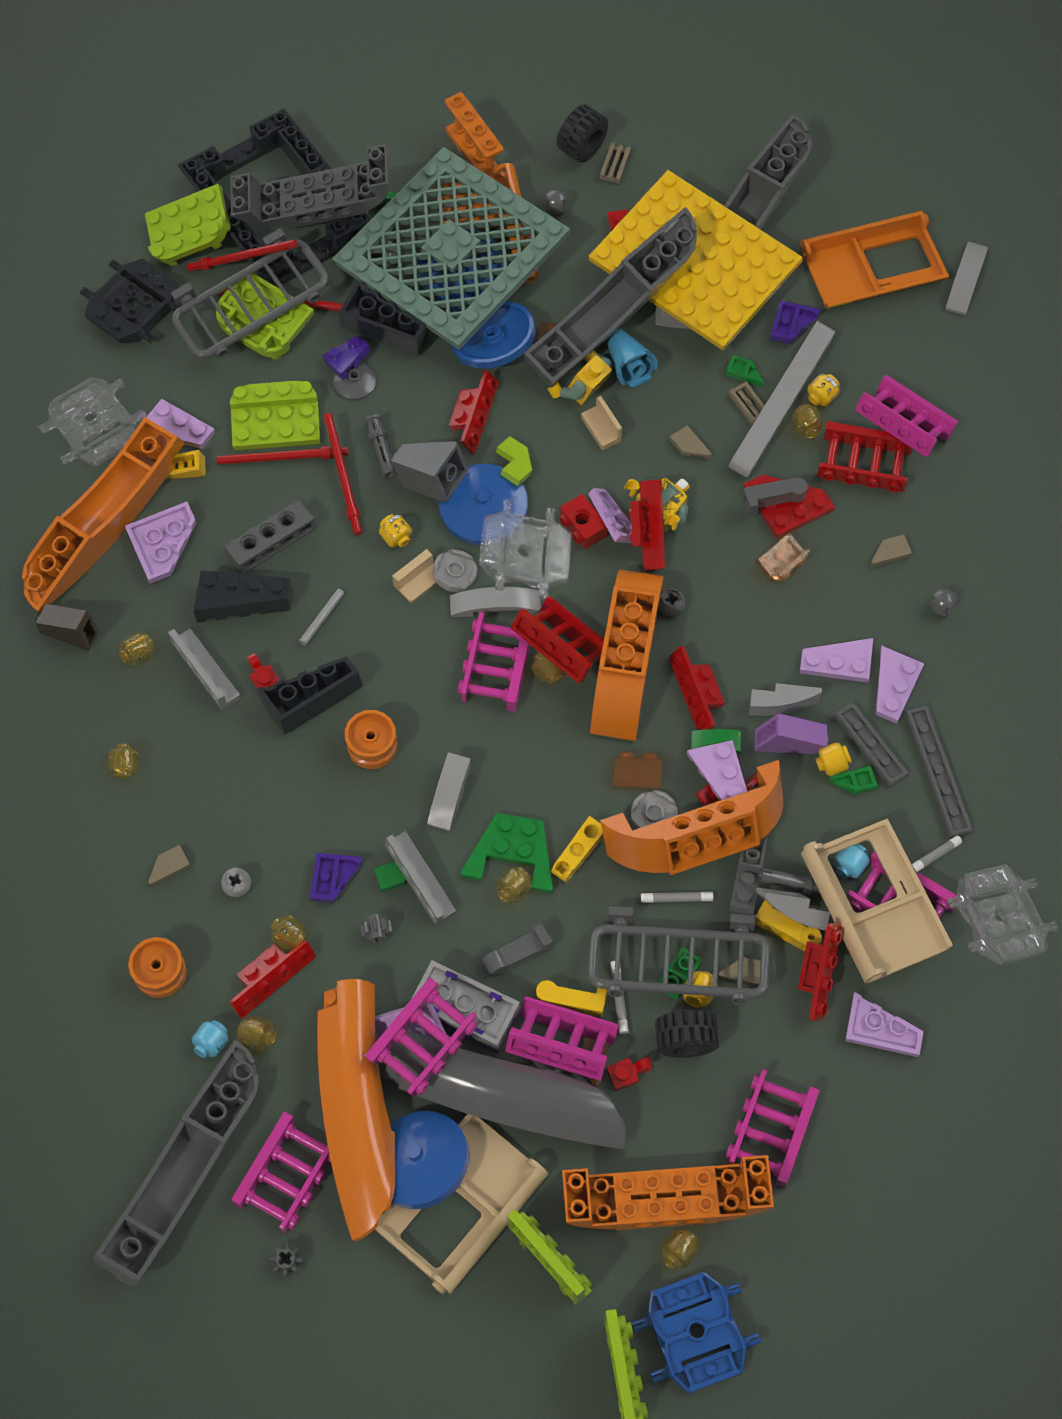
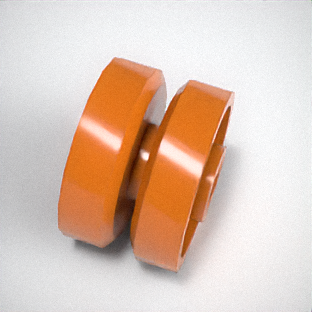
M364 710L355 714L348 721L345 728V742L348 754L355 764L368 770L379 769L388 765L394 759L398 750L396 728L390 717L377 710Z
M153 937L145 939L136 945L130 954L128 963L130 975L140 991L151 998L161 999L172 996L181 989L186 981V962L175 943L166 938Z

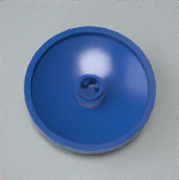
M506 301L460 350L451 345L454 355L460 362L473 368L487 369L508 364L520 357L532 344L536 332L533 317L522 305Z
M475 464L468 466L469 471L447 503L439 501L440 515L445 527L456 538L473 545H493L507 540L521 528L527 515L528 500L523 484L517 486L501 476L503 467L497 465Z
M433 1111L410 1113L394 1121L390 1125L391 1130L395 1132V1190L391 1203L405 1209H424L442 1202L458 1188L469 1166L470 1151L464 1133L451 1118Z

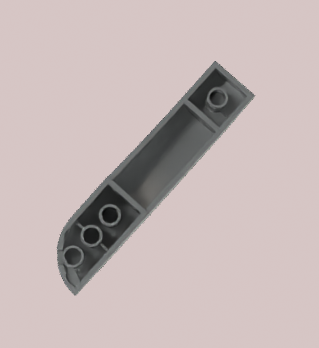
M791 114L754 159L735 191L724 205L760 230L794 182L811 152L812 140L809 129L797 115Z
M684 207L627 255L587 298L524 352V360L538 373V377L550 387L553 386L597 349L648 302L688 261L695 249L697 239L696 224L690 211Z
M406 1029L407 1035L433 1057L444 1046L438 1040ZM395 1043L390 1049L391 1055L417 1077L428 1066L402 1043ZM460 1048L453 1056L450 1054L444 1061L446 1065L438 1075H432L428 1080L429 1086L421 1095L417 1094V1096L473 1116L539 1134L624 1149L626 1145L624 1119L620 1117L615 1108L614 1101L607 1094L590 1084L547 1068L540 1069L516 1064ZM383 1062L380 1077L398 1083V1088L407 1092L411 1084Z
M234 1040L182 1116L181 1121L149 1174L94 1255V1263L116 1275L115 1279L131 1286L139 1284L201 1189L255 1099L259 1082L255 1061L250 1052L237 1040Z

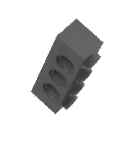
M300 500L289 503L282 511L268 516L261 524L249 528L245 534L231 539L224 546L227 557L240 574H246L316 530L315 520ZM286 523H292L289 526H284ZM269 534H272V535H273L272 537H269V538L266 537V536L269 535ZM249 546H255L253 549H247Z

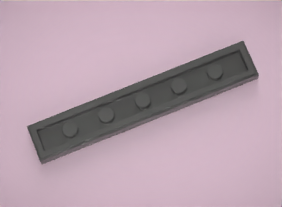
M928 705L905 710L904 714L949 839L955 836L960 837L972 834V825Z

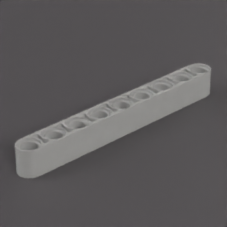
M819 321L815 323L733 456L728 468L748 478L836 333L835 330Z

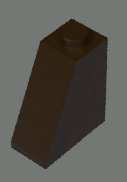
M46 604L43 610L38 612L35 620L40 633L87 651L90 650L99 633L91 612L86 610Z

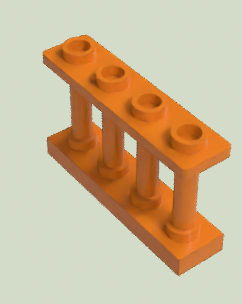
M462 92L445 99V105L455 117V123L446 126V133L468 163L486 175H494L495 168L498 166L494 156L503 152V146Z

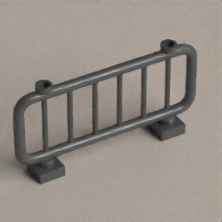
M281 228L263 238L265 246L287 241L285 233ZM297 240L298 247L294 249H301L320 276V281L312 287L308 286L286 253L293 250L289 249L264 256L196 296L189 282L171 292L173 300L178 307L172 315V323L191 353L200 359H207L215 354L218 358H223L229 352L227 347L306 300L310 303L317 302L320 299L319 292L325 289L329 282V276L309 245L304 241ZM281 256L284 257L306 289L292 299L268 265ZM263 267L266 268L288 300L274 310L250 276ZM244 278L248 279L269 310V313L257 320H254L232 288V285ZM227 288L251 322L238 331L234 329L214 299V296ZM209 299L233 333L220 342H217L195 309V307ZM190 310L214 343L213 346L206 350L198 348L181 323V316Z
M609 906V924L595 928L590 937L588 979L595 987L608 989V995L611 997L622 996L624 990L732 997L733 1004L744 1005L747 998H759L769 988L771 949L765 937L754 933L755 915L731 913L730 932L633 926V907ZM604 934H617L614 980L601 979L597 976L600 937ZM622 935L642 936L638 981L619 980ZM646 936L666 937L663 983L643 982ZM671 938L690 939L688 985L668 983ZM695 939L715 940L712 986L693 985ZM719 941L739 942L737 988L717 987ZM744 942L757 943L761 947L760 984L754 989L742 988Z

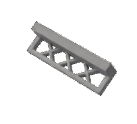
M175 629L168 632L173 646L222 711L241 699L238 691L191 629L186 630L178 635Z
M406 831L396 837L393 834L387 837L385 847L434 924L436 925L455 914L456 909Z

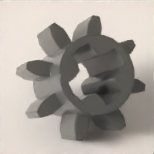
M381 914L367 916L365 918L366 922H363L364 925L360 926L362 937L369 939V943L384 942L387 940L386 936L389 935L388 933L392 932L390 921H386V918H383Z
M286 1243L285 1249L280 1250L276 1247V1257L270 1258L272 1263H277L273 1271L278 1273L282 1270L285 1278L292 1271L298 1274L297 1264L303 1263L301 1258H296L300 1252L299 1249L296 1248L291 1251L288 1243ZM284 1256L290 1258L291 1264L283 1263L282 1258Z

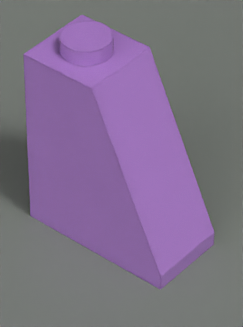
M779 713L755 729V751L816 754L820 748L827 747L829 740L827 725Z

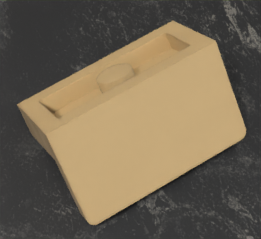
M601 396L597 397L596 406L581 413V419L603 451L621 442L622 427Z
M426 549L392 575L394 587L410 603H413L437 584L433 577V555Z

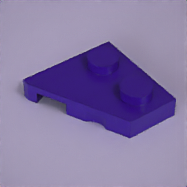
M780 300L770 340L791 344L819 317L820 309Z
M358 335L350 338L342 345L330 349L322 357L324 362L344 380L347 377V370L351 366L356 368L361 359L368 355L370 348Z
M316 853L310 900L335 903L362 865V857Z

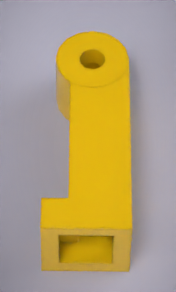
M591 816L587 818L551 870L554 875L565 883L573 877L577 869L581 867L596 846L604 840L601 823Z
M765 901L755 916V925L805 951L807 941L821 943L822 934L818 929L806 927L773 909Z
M549 980L540 982L536 988L537 1000L599 1018L603 1016L607 989L597 988L595 994L559 987Z

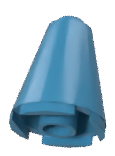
M621 329L617 330L607 339L615 372L622 385L637 387L650 380L652 377L650 374L653 370L656 371L658 367V361L652 352Z

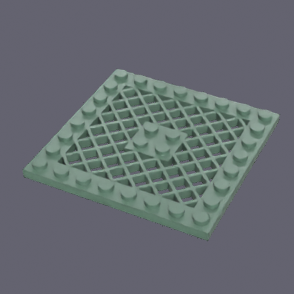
M443 147L332 260L336 266L378 293L387 301L395 304L400 310L406 311L426 324V328L460 350L571 234V231L564 224ZM452 182V187L441 188V184ZM468 193V197L457 198V194ZM453 194V199L442 200V196ZM438 196L439 201L428 202V197ZM484 203V207L473 209L472 204ZM469 205V209L458 211V206ZM454 207V211L443 212V208ZM439 208V213H428V210ZM414 211H425V215L414 216ZM499 213L500 218L488 219V214ZM485 215V220L474 221L473 216ZM470 217V222L459 223V218ZM440 221V225L429 227V222ZM425 223L426 227L415 228L414 224ZM515 223L516 228L504 230V225ZM411 224V229L400 230L401 225ZM500 225L501 230L489 231L491 226ZM486 227V232H474L475 228ZM531 234L532 239L520 240V235ZM426 235V240L416 241L415 236ZM516 236L517 241L505 242V237ZM411 237L412 241L401 243V238ZM397 238V243L386 244V240ZM501 238L502 242L490 244V239ZM481 240H487V244L481 245ZM416 248H421L422 253H416ZM412 249V254H401V250ZM506 249H518V253L506 254ZM397 251L398 256L387 257V252ZM491 251H503V255L491 256ZM488 252V257L477 258L476 253ZM382 253L383 257L372 259V254ZM428 259V264L417 266V261ZM413 261V266L402 267L403 262ZM398 263V268L387 269V264ZM504 263V267L492 269V264ZM489 264V269L477 270V266ZM474 266V271H462L463 267ZM444 270V275L433 276V271ZM429 272V277L418 278V273ZM414 274V279L403 280V275ZM490 277V282L479 283L478 278ZM475 279V284L464 285L463 280ZM460 281V286L449 287L448 282ZM445 283V288L434 289L433 284ZM420 285H430L429 290L419 291ZM415 286V291L409 287ZM466 292H476V297H464ZM450 294H461L460 299H449ZM445 295L446 300L435 302L434 296ZM426 297H430L431 302L428 301V300L425 299V298H426ZM461 306L462 311L450 313V307ZM440 308H446L447 313Z

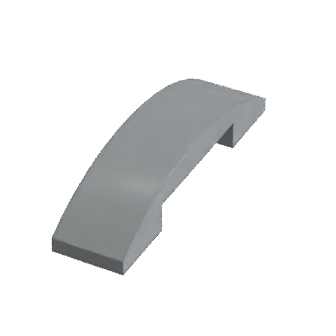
M968 241L945 308L946 311L966 316L988 247Z
M487 587L450 595L451 618L473 617V612L518 610L519 612L522 609L533 614L539 613L541 609L540 591L528 588Z

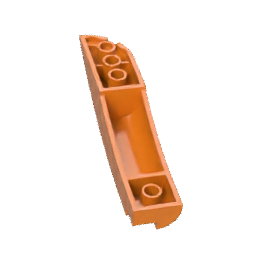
M144 417L122 450L102 475L60 517L56 516L28 556L23 568L22 579L24 580L25 589L23 591L33 608L39 612L43 610L46 604L50 605L80 579L126 530L125 526L135 520L175 466L172 461L184 445L179 437Z
M345 979L337 981L336 988L324 992V1009L318 1011V1070L324 1126L334 1178L351 1239L357 1241L376 1229L379 1225L377 1221L384 1211L389 1210L395 1190V1132L391 1130L379 1065L375 1066L365 1057L366 1053L376 1043L375 984L361 979Z

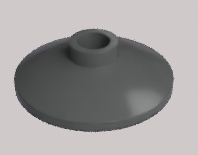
M359 363L356 368L351 366L347 370V377L344 380L336 373L334 375L333 383L336 392L349 400L363 399L369 396L376 387L375 372L364 363Z

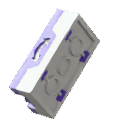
M432 960L412 998L431 977L440 986L439 996L466 1018L471 1012L475 1013L479 1018L476 1022L478 1026L475 1031L469 1036L466 1034L464 1037L499 1053L512 1021L516 1020L520 1012V1002ZM432 1003L442 1026L456 1032L460 1025Z

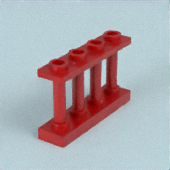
M827 421L823 440L830 441L826 463H819L817 477L827 481H842L850 485L859 484L868 488L887 489L891 492L905 491L908 478L901 477L904 454L910 455L912 448L887 431ZM839 443L852 445L848 467L835 465ZM860 447L873 449L870 471L857 469ZM883 450L895 453L892 475L879 473Z
M551 596L546 597L539 613L534 616L525 609L518 612L511 629L578 684L585 680L593 663L596 661L600 663L604 639ZM547 620L554 628L550 630L541 622ZM563 633L572 641L567 644L559 635ZM580 647L589 655L583 657L576 649Z

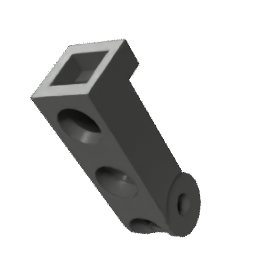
M795 477L744 488L742 499L748 517L757 515L758 508L789 501L795 503L803 501L806 497L808 486L803 478Z
M540 924L534 927L533 931L500 947L499 950L490 952L484 956L482 961L490 976L494 977L552 950L553 942L544 926Z

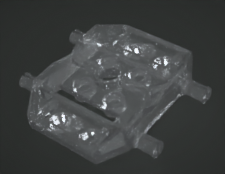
M90 377L49 402V421L38 426L42 434L57 428L65 439L71 452L60 457L64 466L74 459H79V461L93 467L99 466L119 454L136 430V422L147 417L143 409L131 415L118 401L114 392L125 386L121 378L109 385L103 379ZM88 415H96L94 420L86 421ZM119 422L121 423V425H119L118 427L114 428L113 430L109 431L108 433L104 434L98 439L92 441L86 446L83 445L85 442L93 440L95 436L99 435L105 430H110L111 428H113L115 424Z
M504 499L503 511L487 515L483 520L479 564L492 579H496L495 590L503 591L505 581H521L531 587L539 588L538 598L542 599L543 597V600L548 597L549 588L565 582L568 578L572 533L554 521L556 511L554 508L552 510L547 508L546 520L513 514L511 512L513 501L509 500L508 502V499ZM544 537H548L545 573L543 575L541 574ZM518 549H525L529 556L520 555Z
M1007 864L966 873L960 877L956 897L948 898L947 904H950V908L959 907L962 916L972 926L974 941L968 943V948H971V952L979 950L981 955L1000 965L1042 955L1048 951V932L1057 931L1058 924L1055 925L1056 921L1043 923L1027 889L1037 887V882H1034L1036 881L1035 878L1022 880ZM1003 891H1007L1008 893L1002 896L993 897L977 902H973L972 900L975 898ZM995 914L1001 916L1003 922L998 921Z

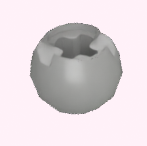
M235 867L223 874L221 887L230 897L238 898L244 896L250 890L251 877L244 869ZM240 879L241 884L232 885V881Z

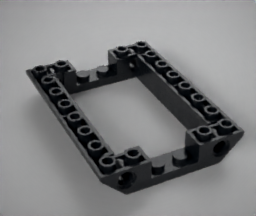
M284 108L249 126L251 137L234 147L219 153L212 146L178 164L179 169L197 192L216 185L217 180L279 147L301 175L332 169ZM223 192L230 222V231H227V233L239 249L245 251L264 246L247 222L231 216V201ZM366 213L335 219L325 225L326 236L309 244V247L322 264L334 257L371 218ZM301 249L296 252L291 250L286 253L301 275L314 268ZM266 255L249 258L248 261L252 264ZM283 256L268 264L282 284L297 277ZM265 267L257 271L262 279L275 283Z

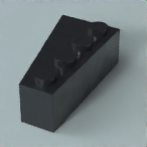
M358 280L339 311L341 328L418 356L427 341L426 324L406 311H400L395 307V304L383 300L379 297L378 293L368 290Z
M201 570L193 610L197 623L214 618L222 620L229 616L239 615V617H245L252 613L268 614L290 611L293 595L291 579Z
M346 656L318 666L317 670L301 672L298 674V677L286 681L284 679L276 681V684L273 686L257 688V692L264 707L283 733L287 734L363 685L359 672Z

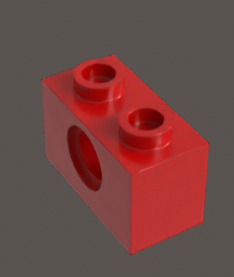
M583 493L560 506L559 520L565 528H569L574 541L577 544H581L585 550L607 537L608 529ZM584 521V522H586V523H585V524H579L578 522Z

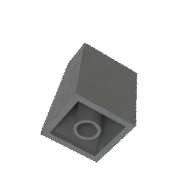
M454 441L402 444L391 460L404 488L447 503L469 471L458 443Z

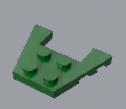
M496 813L463 867L461 878L482 881L486 859H494L535 867L531 890L552 894L553 886L543 821Z

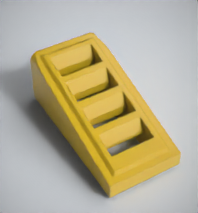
M199 450L177 454L172 461L175 466L165 479L205 476V456Z

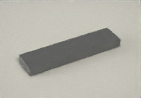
M854 702L834 714V718L889 788L908 777L909 772Z

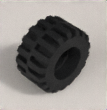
M580 105L563 122L557 136V148L578 163L587 161L602 145L609 127L608 119L589 105Z
M681 1010L664 1014L655 1021L657 1052L662 1055L677 1058L697 1057L709 1054L719 1048L717 1016L713 1013L702 1010Z

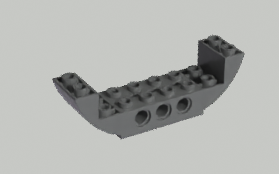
M387 144L366 148V162L262 184L250 173L230 177L231 216L251 224L290 227L292 229L366 214L368 210L379 205L386 198L389 191Z

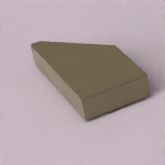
M688 425L670 436L669 440L683 456L691 457L695 455L705 457L704 459L711 458L712 453Z
M905 535L884 539L872 559L871 567L911 557L912 552Z
M180 845L158 855L148 881L151 887L191 867Z
M743 957L742 983L759 986L760 960ZM738 960L721 970L718 978L737 982Z

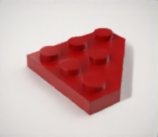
M761 475L744 483L743 489L783 479ZM808 486L806 497L803 501L797 503L789 501L758 508V511L775 537L779 539L833 512L835 506L824 490Z

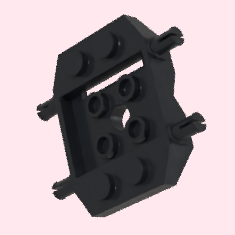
M143 258L125 265H121L113 259L110 261L109 267L117 271V273L96 293H93L87 287H83L80 291V294L89 300L85 317L119 343L140 342L144 339L151 344L155 336L149 332L155 322L164 318L171 310L174 312L178 308L171 295V292L178 289V284ZM132 280H135V281L138 282L140 285H142L143 287H145L147 290H149L150 292H152L153 294H155L157 297H159L160 299H162V301L159 302V301L156 300L154 297H152V295L148 294L147 292H145L144 290H142L140 287H138L135 283H132L131 281H132ZM130 303H138V306L135 308L128 307Z

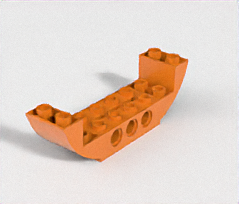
M623 569L618 570L600 659L590 734L636 741L664 576Z
M779 760L756 767L759 788L632 831L623 813L600 820L607 856L615 862L637 871L670 873V875H674L760 845V840L771 832L782 815L784 800Z
M768 1155L742 1157L740 1164L588 1175V1168L562 1170L566 1223L577 1227L629 1230L710 1224L748 1217L774 1208Z

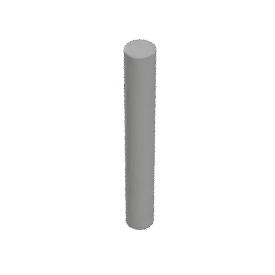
M341 589L335 591L299 639L302 645L306 646L344 596L345 593Z

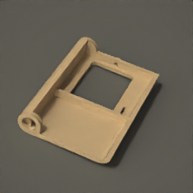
M888 818L826 844H817L816 841H813L803 847L804 850L801 852V856L834 922L842 925V938L864 983H871L941 954L953 946ZM868 841L871 843L897 897L861 913H856L852 909L828 861V856L850 846Z
M467 1114L458 1125L468 1141L470 1160L466 1175L455 1191L481 1213V1218L444 1263L438 1268L433 1267L401 1239L402 1232L422 1209H405L391 1204L389 1210L385 1211L377 1221L379 1225L374 1229L434 1282L431 1285L442 1295L445 1292L449 1294L453 1292L508 1225L507 1215L514 1209L519 1211L549 1175L538 1162L532 1158L528 1159L483 1120Z

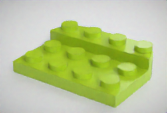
M219 184L145 213L151 243L148 249L159 261L171 266L177 265L178 259L208 247L219 248L222 246L220 242L224 239L227 231H230L223 189Z
M254 273L250 275L273 310L288 301L279 288ZM247 278L232 285V288L254 320L269 313V310ZM228 289L217 303L234 329L238 331L251 322ZM301 303L240 339L239 342L262 356L277 360L290 350V343L315 314L314 309ZM216 310V317L221 330L229 336L233 333Z
M283 381L238 386L234 389L230 399L232 446L234 451L321 444L318 400L310 382Z
M516 1209L507 1215L508 1227L520 1240L521 1246L525 1250L527 1248L559 1284V1290L565 1296L568 1295L575 1305L592 1291L590 1289L592 1286L591 1282L584 1274L579 1275L574 1271L573 1267L575 1264L566 1254L562 1256L555 1249L558 1247L557 1243L550 1235L545 1236L539 1230L541 1226L532 1215L528 1217L524 1212L519 1214Z
M616 1309L605 1311L604 1323L621 1419H647L646 1403H640L639 1392L643 1391L641 1376H636L634 1365H638L637 1353L635 1348L631 1349L629 1339L633 1338L631 1322L626 1323L625 1316H617Z

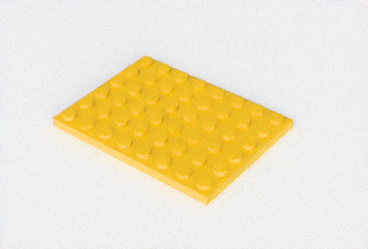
M667 170L589 255V261L608 274H611L627 255L686 207L692 214L696 224L697 239L695 249L688 261L649 301L724 351L802 263L803 257Z

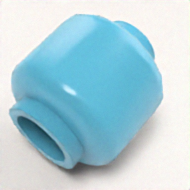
M860 844L839 851L834 858V864L837 867L836 872L845 879L848 877L858 878L869 865L868 851Z
M215 1020L203 1022L191 1039L195 1046L194 1052L202 1058L207 1056L217 1057L229 1040L227 1029Z

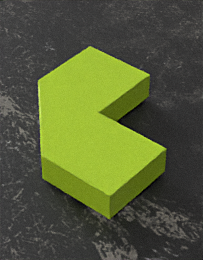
M509 436L497 447L496 453L510 461L502 469L501 476L519 486L531 476L532 466L528 448Z

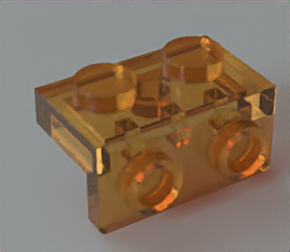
M789 532L755 562L771 582L779 579L783 581L792 574L790 570L794 566L799 567L807 561L806 556L811 551L809 548L803 550Z
M620 752V755H615L614 786L661 788L662 758L657 757V753L651 752L643 753V756H634V752Z

